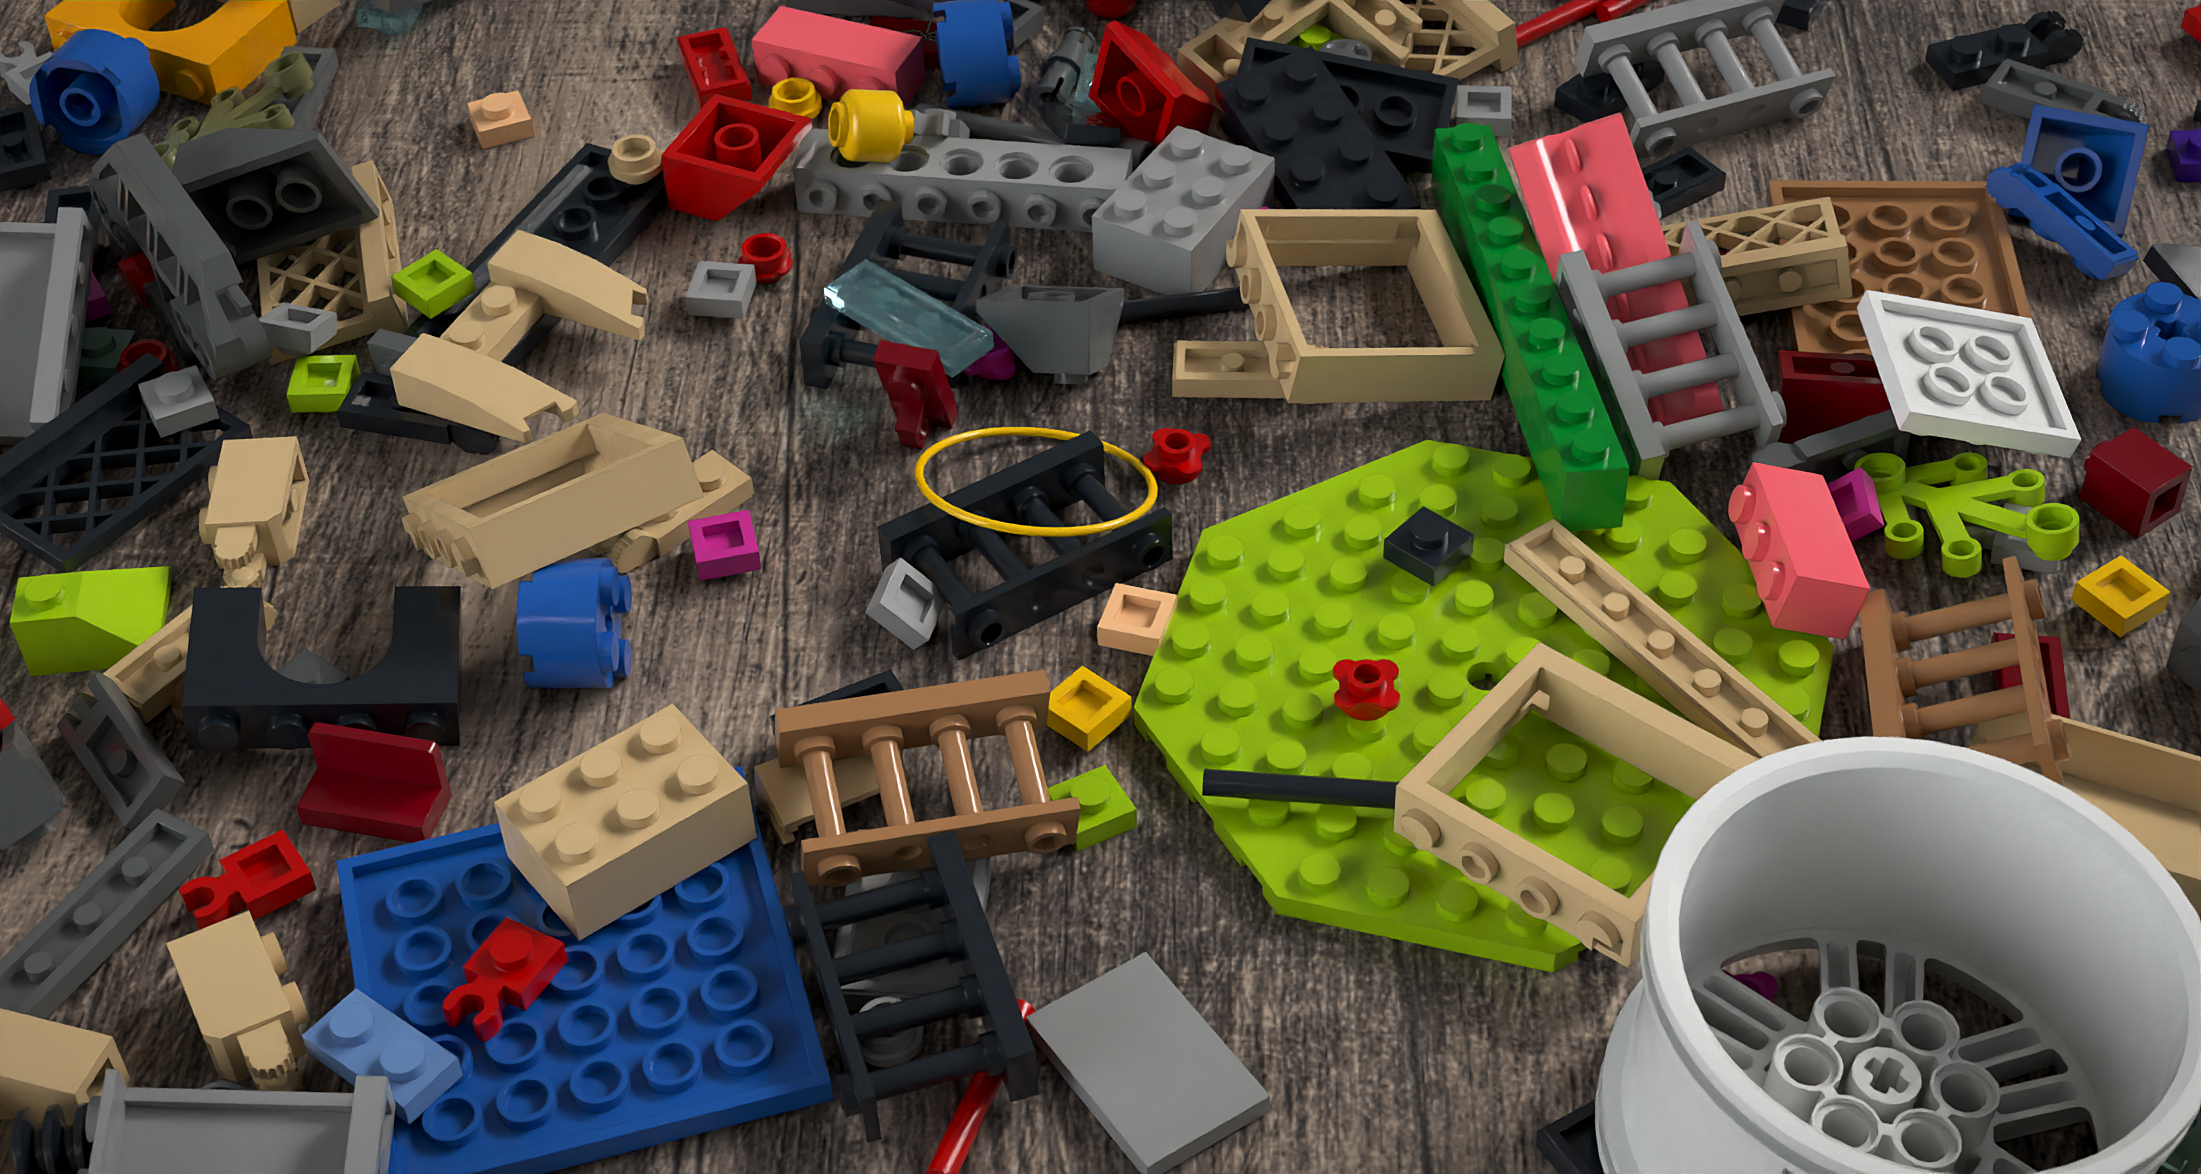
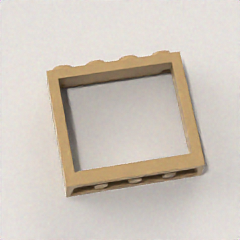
M1240 210L1234 240H1227L1226 243L1227 263L1229 267L1236 270L1240 280L1241 299L1244 304H1249L1255 318L1256 337L1259 341H1264L1269 354L1271 375L1274 379H1279L1288 403L1491 400L1505 352L1437 210ZM1275 266H1407L1444 347L1309 349Z
M601 413L403 496L409 514L402 517V523L405 532L411 535L417 551L423 549L433 560L437 559L446 564L449 569L454 568L463 573L466 578L470 577L494 589L704 497L682 437Z
M1539 642L1396 785L1394 832L1413 842L1415 848L1426 850L1461 870L1471 881L1485 884L1519 904L1531 916L1545 919L1579 939L1591 951L1594 948L1623 966L1630 968L1640 956V934L1644 909L1655 870L1628 899L1447 794L1530 710L1697 801L1714 785L1738 769L1759 759Z

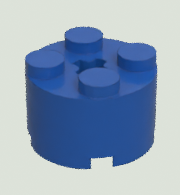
M954 0L932 3L933 18L944 16V21L936 22L938 31H935L943 91L954 90L955 96L947 97L946 107L956 110L1011 102V93L1019 92L1021 87V76L1017 55L1007 56L1005 40L1011 39V34H1014L1009 1L998 3V0Z
M87 29L73 33L41 65L30 82V101L36 117L45 128L51 124L62 134L63 137L59 141L69 148L86 154H104L115 142L129 138L158 105L159 83L155 70L149 62L150 54L148 49L138 39L131 37L123 38L106 30Z
M2157 282L2150 284L2146 292L2130 296L2114 307L2109 317L2096 367V378L2099 377L2102 383L2100 393L2107 403L2121 413L2144 422L2158 423L2160 415H2181L2179 423L2191 422L2201 418V300L2183 294V291L2174 284Z
M609 558L561 559L531 572L534 574L533 581H520L517 598V642L519 656L532 655L535 672H523L525 682L530 689L611 688L616 678L629 677L632 660L631 646L628 639H621V614H629L631 610V582L628 575H618L617 568L614 567Z

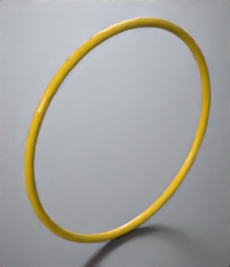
M1036 427L987 428L948 437L925 450L916 462L914 469L915 481L919 490L931 503L946 513L988 529L1028 536L1071 537L1111 531L1132 523L1145 515L1154 505L1158 493L1157 483L1152 472L1139 459L1104 441L1101 442L1104 444L1105 452L1124 460L1145 478L1148 485V496L1144 503L1133 512L1118 519L1099 524L1077 527H1034L991 520L966 512L944 501L929 488L924 479V467L931 457L947 447L965 441L998 436H1036L1067 441L1081 435Z

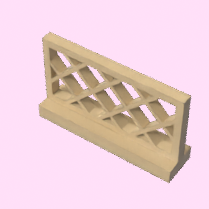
M1417 0L1416 5L1404 4L1423 21H1443L1446 24L1445 30L1421 29L1419 33H1408L1403 46L1410 48L1406 64L1402 66L1403 68L1433 71V74L1459 78L1460 81L1489 64L1495 66L1501 73L1519 64L1515 22L1489 0ZM1414 45L1440 46L1438 55L1412 54ZM1451 46L1473 47L1476 50L1466 56L1448 55ZM1371 54L1372 62L1391 65Z
M373 160L352 166V175L380 210L377 219L320 237L312 245L303 243L257 259L261 316L281 304L279 302L292 289L302 291V293L291 304L311 308L322 297L331 300L323 310L337 313V319L350 306L363 310L362 315L337 321V335L315 351L377 332L379 328L403 334L409 328L406 302L395 295L391 280L392 275L402 270L393 201ZM342 238L352 240L340 254L330 251ZM289 254L299 257L286 271L277 268ZM317 263L327 266L315 279L304 277ZM346 271L357 274L344 288L334 286ZM270 346L272 357L269 359L271 365L297 357L283 354L279 351V347Z
M1830 196L1697 219L1706 241L1713 240L1718 248L1731 250L1721 256V276L1738 316L1853 297L1848 247L1845 236L1840 234ZM1816 220L1808 227L1796 224ZM1691 221L1661 226L1671 256L1678 255L1685 225ZM1748 231H1757L1750 237L1738 234ZM1777 237L1789 240L1784 245L1771 243ZM1688 278L1680 279L1689 307L1698 305Z

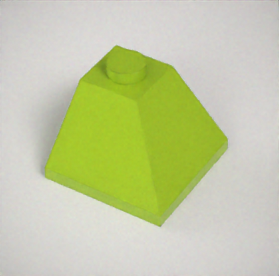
M170 566L82 571L18 578L10 625L31 677L109 669L166 625L173 577Z

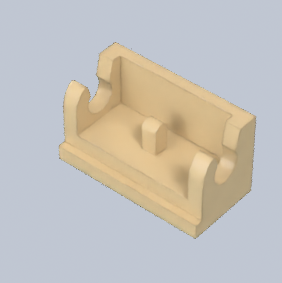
M864 755L832 761L841 808L880 793L872 757ZM778 758L754 767L756 802L761 812L763 811L778 841L784 846L795 841L792 832L798 830V825L815 818L804 767L798 765L780 768ZM902 762L906 784L909 786L910 775Z

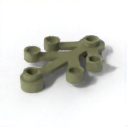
M290 52L272 61L264 70V74L270 84L247 100L238 87H230L216 94L210 101L212 106L202 126L194 116L183 118L173 124L168 130V139L153 145L171 172L178 145L225 128L290 130L294 126L295 120L285 104H276L264 111H258L282 94L286 99H294L305 94L313 87L314 83L311 79L313 71L302 52Z

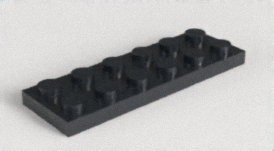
M586 143L466 267L467 270L473 273L476 291L431 319L422 313L403 334L418 338L422 333L439 338L491 282L487 263L517 230L557 242L609 267L668 203L663 169L658 175L643 184L635 185L614 178L609 171L608 158L612 150ZM544 313L501 362L517 368L562 318Z

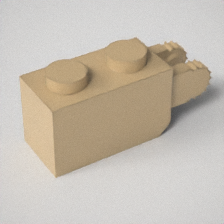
M297 436L223 440L218 465L211 466L209 470L208 482L211 497L209 506L200 510L199 531L202 542L204 544H211L219 569H224V586L227 583L229 585L234 583L240 587H260L263 585L262 580H264L267 566L282 565L295 556L309 485V478Z
M246 911L166 943L219 1078L239 1082L252 1076L258 1091L301 1092L304 1089L303 1080L294 1059L307 1054L298 1026L309 1022L310 1018L295 981L281 986L277 977L289 970L274 932L260 937L250 912Z

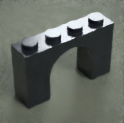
M395 586L393 635L387 653L376 666L356 678L333 684H309L292 680L276 672L264 660L267 631L262 587L194 588L182 698V712L188 750L225 751L229 749L275 748L293 750L312 748L308 733L315 722L429 740L437 743L438 746H460L463 634L461 586Z

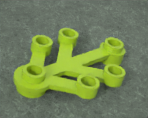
M1971 452L1955 455L1949 460L1906 467L1903 459L1891 453H1872L1860 458L1854 466V470L1861 467L1874 481L1882 519L1885 524V551L1893 558L1912 559L1919 556L1924 550L1923 526L1915 520H1910L1904 503L1926 509L1942 543V569L1946 574L1953 577L1965 578L1973 576L1982 567L1981 544L1977 540L1970 538L1962 521L2025 539L2027 545L2033 550L2034 555L2047 561H2058L2067 558L2079 543V514L2068 505L2060 503L2042 504L2045 500V477L2039 471L2019 469L2011 472L2008 476L1988 479L1987 459L1980 454ZM1947 481L1951 485L1943 488L1928 486ZM2006 499L2010 504L2032 507V509L2027 514H2022L1986 502Z

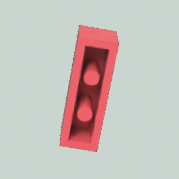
M780 6L752 39L757 83L774 87L784 79L804 78L813 83L815 90L820 94L821 98L840 102L844 93L851 89L893 91L901 98L905 109L926 81L922 37Z
M1752 462L1743 484L1737 485L1731 494L1728 514L1731 522H1734L1742 544L1743 556L1748 560L1757 584V594L1763 600L1772 627L1845 640L1870 591V586L1823 475Z

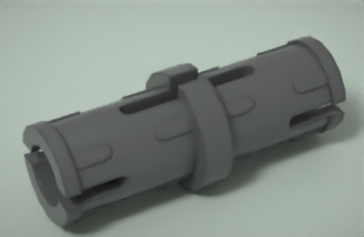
M1074 26L1067 29L1058 50L1052 52L1043 66L1044 77L1033 94V103L1039 110L1046 97L1050 99V102L1067 104V99L1072 89L1078 88L1080 83H1082L1086 74L1085 63L1096 45L1095 38L1090 32L1086 35L1083 43H1079L1085 28Z

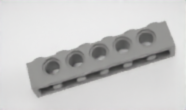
M813 128L803 138L792 168L798 212L870 217L878 202L882 199L902 203L903 219L995 226L999 219L1009 221V227L1092 232V215L1133 173L1132 149L913 135L912 142L903 145L900 155L893 162L848 161L842 156L838 147L831 145L828 129Z

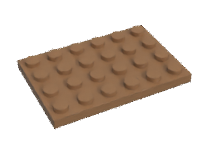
M1769 180L1766 195L1767 207L1830 196L1840 234L1845 236L1848 247L1853 297L1785 308L1792 351L1873 355L1857 311V306L1866 290L2032 319L2004 209L1996 203L1995 198H1991L1990 193H1987L1988 189L1985 187L1987 181ZM1816 220L1796 224L1808 227ZM1779 237L1773 240L1776 245H1784L1789 241Z

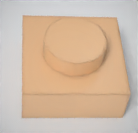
M518 90L509 93H493L484 99L467 103L470 121L482 149L534 137L531 117Z
M1115 583L1097 626L1098 645L1154 656L1156 648L1161 646L1177 606V595Z

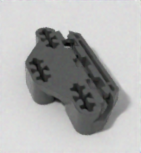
M144 133L115 142L91 169L93 180L88 181L90 192L103 221L126 255L133 257L144 252L149 259L155 280L143 284L144 293L158 325L181 359L187 362L198 358L213 381L271 359V349L263 328L253 312L251 303L237 285L243 282L227 247Z

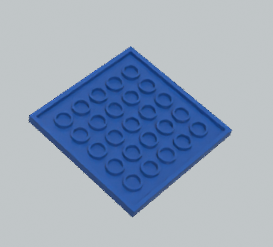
M742 766L734 767L746 781ZM752 800L751 805L757 835L756 839L580 941L508 858L499 823L336 861L355 989H358L458 1057L463 1073L459 1080L410 1125L398 1116H394L388 1174H545L834 1100L830 1076L795 952L787 931L782 906ZM505 917L564 942L568 958L566 964L526 1011L511 1004H508L503 1009L502 1026L492 1039L485 1043L477 1039L473 1020L480 1012L467 1014L455 1028L447 1025L442 1009L445 998L457 987L467 984L463 970L464 964Z

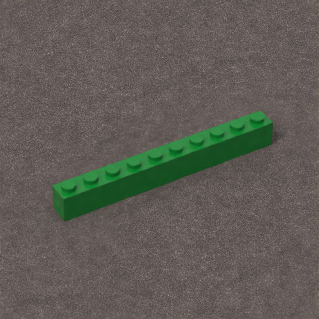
M1462 123L1451 128L1435 129L1431 186L1453 246L1505 352L1500 372L1554 518L1570 532L1622 527L1630 467L1490 124Z

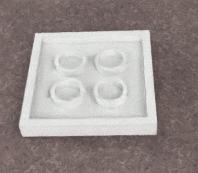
M1871 290L1865 291L1857 306V311L1899 430L1919 436L1931 435L1967 441L1975 445L1986 444L2023 450L2030 454L2042 453L2066 458L2072 456L2081 442V438L2031 318Z

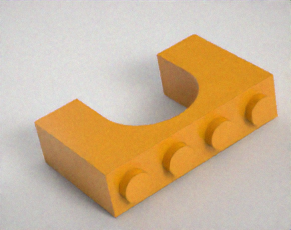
M63 0L44 15L55 51L73 33L87 29H101L118 34L123 38L131 37L138 39L149 51V62L157 75L159 90L212 106L210 104L211 99L227 88L238 87L242 91L263 73L272 61L280 56L284 46L292 47L297 43L287 0H229L204 21L184 29L166 32H150L147 30L176 7L174 0Z

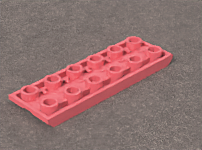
M1620 113L1579 125L1563 133L1544 136L1508 148L1541 252L1554 283L1560 255L1581 249L1585 253L1591 270L1598 269L1601 274L1671 257L1629 133ZM1680 279L1608 297L1605 304L1611 320L1618 319L1622 324L1689 307ZM1698 330L1628 347L1626 354L1632 371L1639 370L1642 375L1707 358ZM1716 381L1649 398L1646 405L1653 423L1659 421L1663 426L1724 411Z

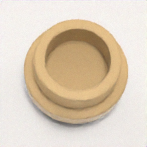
M634 134L622 137L612 146V153L608 158L609 171L614 178L629 184L646 183L662 171V151L656 146L655 141L648 136Z

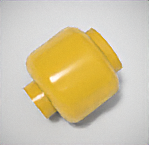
M848 90L841 97L840 102H834L831 105L828 119L830 143L833 147H838L842 156L848 161L893 162L900 155L903 145L912 142L914 135L913 114L911 111L904 110L902 100L896 92L886 90Z

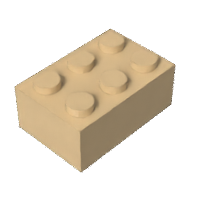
M674 704L663 708L494 802L508 858L579 941L757 838L748 783Z

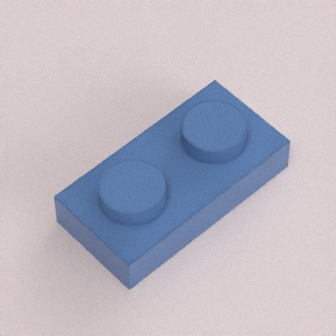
M354 989L302 1035L308 1054L354 1086L356 1076H387L396 1104L395 1115L409 1125L463 1076L458 1057L358 989Z

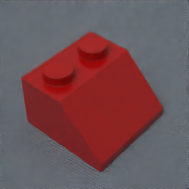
M1116 20L1106 24L1088 95L1089 98L1107 117L1121 128L1120 131L1126 138L1133 137L1151 141L1155 149L1176 126L1196 130L1207 135L1215 109L1207 95L1201 89L1196 88L1176 67L1173 59L1167 53L1162 52L1147 35Z
M714 94L661 155L669 209L700 218L719 221L764 187L812 128V118Z

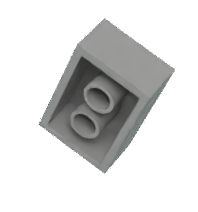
M1176 126L1092 215L1094 270L1166 296L1204 291L1228 264L1226 243L1227 240H1234L1240 210L1259 209L1260 207L1274 209L1275 158L1250 150L1244 146L1235 145L1202 134L1196 130Z

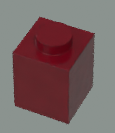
M2132 427L2111 441L2104 440L2098 443L2090 451L2083 466L2086 474L2079 499L2138 539L2180 512L2193 466L2135 427Z

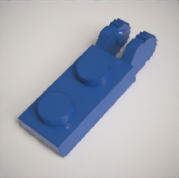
M2022 162L2009 165L2008 168L2003 166L1994 169L1992 173L1988 174L1989 177L1985 180L1987 181L1985 187H1987V193H1990L1991 198H1995L1996 203L2003 209L2017 207L2018 210L2030 219L2029 225L2032 230L2040 237L2051 242H2057L2073 256L2072 262L2074 266L2085 275L2105 281L2128 273L2139 259L2137 251L2058 184L2050 181L2039 170H2033V165L2029 166L2028 163L2022 164Z

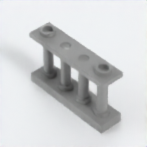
M1690 0L1585 27L1574 59V63L1582 77L1602 72L1612 75L1636 119L1630 139L1637 158L1649 155L1651 157H1659L1675 148L1794 116L1796 118L1810 116L1821 109L1835 78L1831 68L1802 75L1774 27L1784 0ZM1746 35L1754 36L1780 81L1754 87L1728 40ZM1699 47L1707 49L1733 94L1706 100L1680 52ZM1649 60L1659 61L1684 107L1658 113L1632 65Z
M1698 220L1686 223L1679 253L1675 256L1601 274L1598 269L1591 270L1583 249L1561 254L1559 257L1554 284L1630 467L1629 475L1659 480L1664 458L1669 456L1670 450L1749 429L1752 430L1758 447L1766 448V445L1778 442L1781 430L1787 423V414L1782 397L1777 391H1770L1721 276L1722 262L1718 247L1713 240L1706 241ZM1686 277L1698 301V305L1624 324L1618 319L1611 320L1605 305L1608 297ZM1706 327L1709 328L1720 354L1644 375L1639 370L1632 371L1626 357L1628 347ZM1730 378L1741 404L1740 407L1663 426L1659 421L1653 423L1646 407L1649 398Z

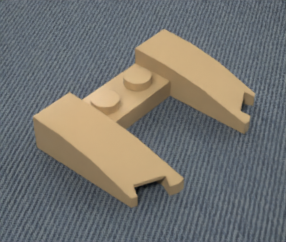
M1271 0L1250 23L1224 17L1179 48L1177 68L1196 88L1201 89L1207 95L1213 106L1224 112L1215 99L1216 84L1237 76L1247 37L1286 44L1320 21L1337 34L1364 43L1370 48L1372 55L1393 66L1402 67L1406 64L1410 48L1402 45L1408 33L1420 32L1423 19L1399 0Z
M517 230L488 261L487 265L491 282L439 338L422 333L390 368L399 405L519 442L528 443L532 441L530 428L525 423L527 419L545 411L557 415L566 423L579 414L577 400L512 366L502 363L501 361L544 313L640 341L645 335L643 317L631 314L632 303L648 305V296L645 288L599 261L557 242Z

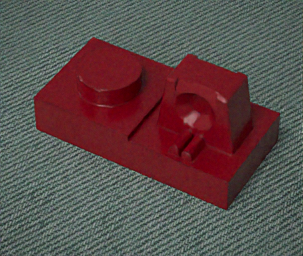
M880 340L873 362L884 391H887L892 404L891 407L897 417L894 427L895 432L898 433L901 446L922 450L932 426L953 429L959 412L937 350Z

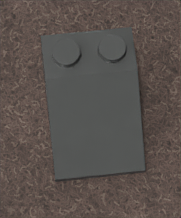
M225 128L178 145L172 173L227 247L236 266L379 217L380 210L319 131Z

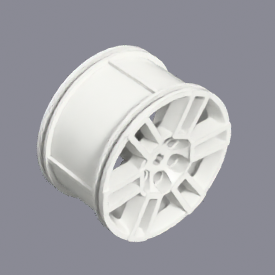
M1900 737L1831 739L1796 746L1765 756L1738 769L1714 785L1695 802L1676 825L1661 852L1645 904L1640 934L1643 978L1628 996L1621 1009L1606 1047L1595 1098V1130L1604 1174H2155L2159 1166L2180 1144L2201 1107V921L2177 882L2156 857L2129 831L2102 810L2071 790L2036 772L2004 759L1954 745ZM1817 949L1819 997L1814 1003L1808 1022H1804L1727 975L1721 968L1749 957L1776 951ZM1857 955L1881 959L1884 962L1882 1014L1879 1006L1871 997L1859 991ZM1924 969L1947 978L1977 994L2006 1014L2015 1023L1959 1040V1025L1954 1016L1944 1007L1931 1001L1923 1000ZM2049 1066H2054L2059 1075L2001 1088L1998 1086L1999 1082ZM2088 1120L2098 1153L2066 1166L2037 1172L2000 1148L1995 1142Z

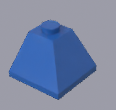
M2034 104L2020 162L2022 164L2028 163L2029 166L2033 165V170H2039L2050 181L2058 184L2115 234L2123 237L2150 124ZM2017 207L2009 208L2008 216L2030 220Z

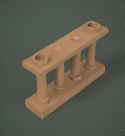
M2016 556L2002 559L2007 593L1906 617L1904 611L1893 613L1884 588L1870 591L1859 613L1873 737H1900L1925 740V735L2028 712L2031 733L1965 748L1998 757L2016 765L2038 760L2044 777L2064 787L2060 762L2071 760V751L2062 720H2052L2035 623L2037 619L2046 618L2045 605L2037 579L2024 581ZM2012 619L2015 638L1912 662L1910 656L1904 657L1903 654L1904 651L1914 648L1913 642ZM2020 664L2022 685L1919 709L1915 702H1909V697L1919 695V688Z
M1045 669L775 709V746L780 768L798 765L804 767L818 838L801 840V871H804L808 886L823 884L828 887H841L849 885L861 877L930 867L927 837L955 831L965 861L1029 851L1034 854H1047L1059 850L1064 845L1075 843L1081 810L1078 797L1050 800L1033 732L1034 729L1046 728L1051 691ZM1002 735L1007 737L1023 805L983 812L967 740ZM935 745L940 747L956 816L915 822L899 751ZM867 755L873 758L887 827L846 833L832 761Z

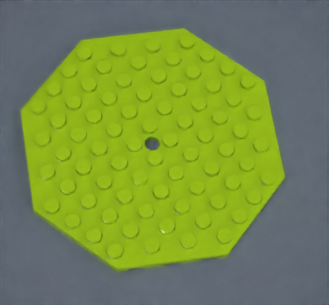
M1425 440L1203 529L1178 592L1177 606L1161 646L1156 648L1134 705V725L1147 742L1152 740L1165 756L1167 769L1193 803L1199 801L1214 821L1215 833L1241 867L1247 865L1263 886L1262 895L1276 914L1548 972H1555L1576 962L1578 952L1587 948L1579 939L1545 919L1531 916L1519 904L1485 884L1471 881L1461 870L1432 853L1415 848L1413 842L1394 832L1395 809L1202 796L1204 768L1400 782L1490 692L1489 690L1477 689L1470 683L1484 680L1486 674H1491L1492 681L1498 684L1539 642L1694 724L1504 562L1505 545L1555 519L1532 458L1453 443ZM1629 475L1622 527L1573 531L1571 533L1814 735L1819 737L1835 646L1825 636L1772 627L1763 600L1757 594V584L1750 565L1743 554L1671 482ZM1423 506L1474 534L1473 553L1434 587L1383 558L1384 539ZM1343 659H1351L1353 661L1387 659L1394 662L1399 668V676L1394 681V689L1400 693L1399 706L1376 720L1362 721L1351 718L1334 704V693L1339 690V681L1333 677L1334 665ZM1532 710L1447 794L1628 899L1654 872L1661 852L1674 828L1692 805L1697 802V800Z

